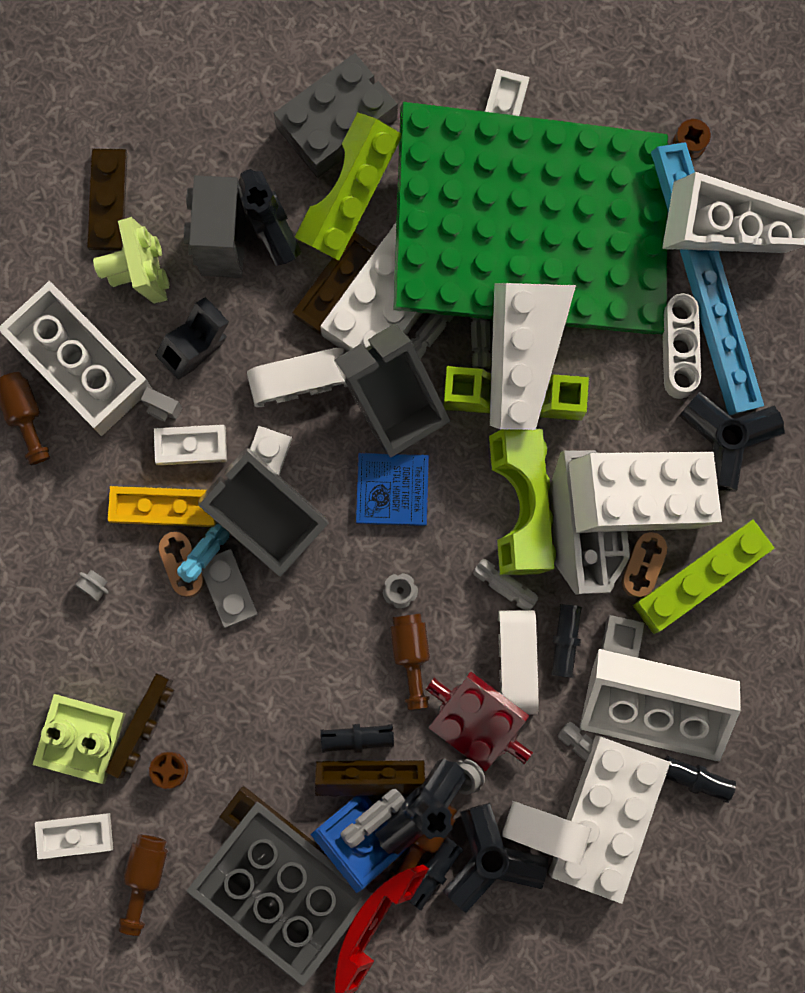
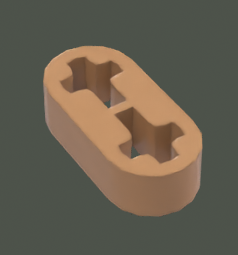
M170 532L164 535L159 543V553L174 591L183 597H194L201 592L204 586L202 572L197 577V580L193 582L192 590L188 591L185 586L179 587L178 582L183 579L178 576L177 569L182 562L178 563L174 554L166 553V549L171 547L170 541L175 539L178 543H185V547L180 550L183 561H187V556L193 550V546L184 534Z
M649 532L643 534L633 546L622 576V587L631 597H644L652 592L667 554L666 541L658 533ZM650 540L656 541L655 548L660 550L659 554H653L648 563L643 562L646 550L641 548L642 543L647 544ZM643 567L646 569L643 580L648 582V585L636 591L633 589L634 583L629 581V577H635L639 573L640 568Z

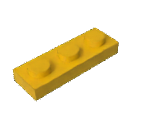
M110 486L109 523L214 527L216 525V520L198 506L199 498L207 490Z

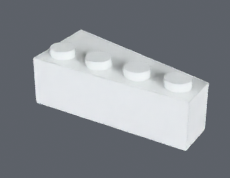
M694 172L673 183L662 249L787 253L805 247V208L698 172Z
M494 284L490 426L498 429L536 430L576 285Z

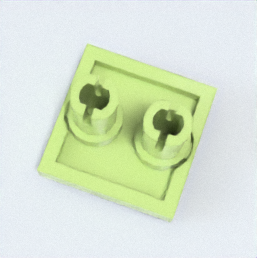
M132 217L119 220L118 224L123 248L121 251L93 259L98 277H101V279L107 277L112 287L132 282V287L152 303L167 301L165 289H169V280L163 268L160 269L158 257L162 256V250L158 238L152 236L145 226L142 227Z
M54 694L45 725L41 731V738L33 765L105 784L108 775L105 771L113 758L126 713Z

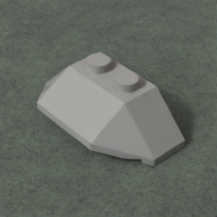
M595 450L562 451L548 492L549 509L553 515L551 527L552 544L556 550L554 564L576 595L610 593L615 581L621 575L630 558L627 531L576 533L569 461L589 453H597Z

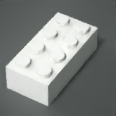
M396 223L320 326L322 336L337 347L344 348L346 352L359 344H362L365 348L370 346L369 338L394 323L407 335L422 315V313L393 310Z
M50 281L0 325V332L100 436H103L141 400L146 387L152 389L147 379Z
M714 452L589 453L569 461L576 533L696 529L722 522Z
M595 735L591 753L584 766L567 816L569 821L592 828L581 864L578 865L553 857L548 874L551 878L622 904L670 762Z

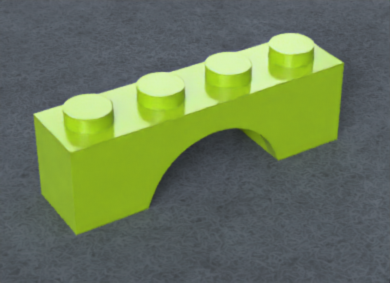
M357 112L342 142L345 158L339 179L331 192L321 202L309 207L295 238L339 261L400 142L401 133L376 118Z
M447 366L444 409L490 413L491 373L478 368ZM551 375L539 417L582 421L587 412L589 377Z
M502 429L489 436L492 471L501 474L513 485L519 498L520 513L518 521L510 533L497 540L500 575L541 574L553 570L556 559V550L552 544L551 535L553 515L549 509L548 492L550 489V479L546 474L545 458L547 455V444L543 439V429Z
M753 519L632 606L651 632L656 634L771 552L775 547Z

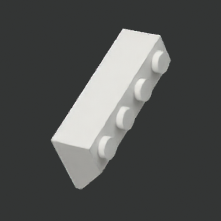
M599 649L591 671L580 729L720 762L741 711L740 681Z

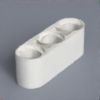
M685 293L673 296L664 310V386L667 393L677 399H683L691 395L701 380L699 307L695 298ZM672 308H683L687 312L688 318L678 319L673 314ZM680 340L685 342L689 352L679 353L676 351L673 341ZM674 375H685L689 379L690 386L687 388L678 386Z
M333 348L257 366L248 370L247 376L254 406L264 407V403L274 400L277 403L297 399L299 394L308 392L314 395L331 391V387L341 384L347 387L334 362V359L346 353L345 349Z
M535 610L498 611V621H500V634H498L499 657H501V670H499L500 692L528 715L538 714Z
M512 801L502 836L554 857L580 865L592 828Z

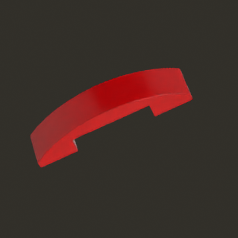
M425 865L409 868L390 878L361 907L350 925L341 947L336 968L335 993H354L357 991L374 963V960L364 953L365 948L393 902L399 904L412 899L429 870Z

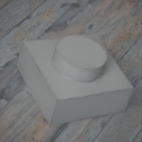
M146 387L141 397L143 404L148 407L146 412L161 421H166L167 417L177 420L182 410V406L178 401L149 387Z
M609 615L606 621L601 650L638 658L645 623Z

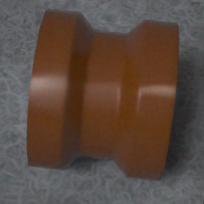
M688 119L679 126L673 138V144L686 142L691 160L697 159L703 154L710 142V129L701 120ZM688 134L693 135L695 137L697 136V138L694 139L692 137H689Z
M164 752L157 755L151 761L149 767V776L152 782L163 789L175 788L181 785L188 775V764L185 758L175 752Z

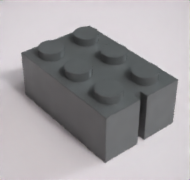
M354 53L273 114L278 131L314 175L319 178L345 158L342 142L357 112L390 125L397 119L398 104L379 81L374 84V75L357 54Z
M194 175L193 188H187L186 205L187 209L191 210V222H185L184 243L188 244L189 255H193V265L198 266L201 276L242 278L244 247H235L234 241L245 242L247 214L243 208L242 192L237 177Z
M396 323L369 338L370 346L365 348L362 344H359L334 359L373 435L390 458L451 422L411 340Z
M246 447L225 470V476L228 478L224 480L219 476L199 498L198 506L281 577L329 523L321 512Z

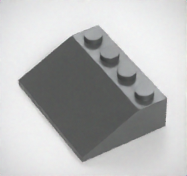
M258 801L186 890L192 898L303 987L353 922L361 907L372 895L365 887L356 893L328 857Z

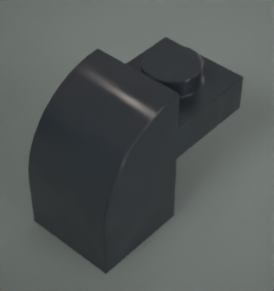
M204 297L195 303L185 324L165 335L155 356L179 380L195 370L223 344L227 338L223 332L229 321L222 315L220 310Z

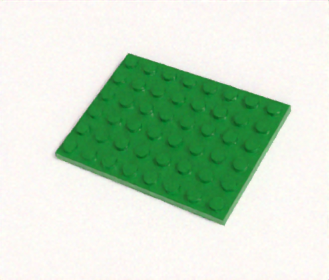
M402 103L400 107L399 132L401 133V139L399 142L393 310L493 319L495 283L576 285L565 326L642 334L664 333V310L667 306V249L662 248L667 224V205L651 151L659 146L668 145V134L419 103Z

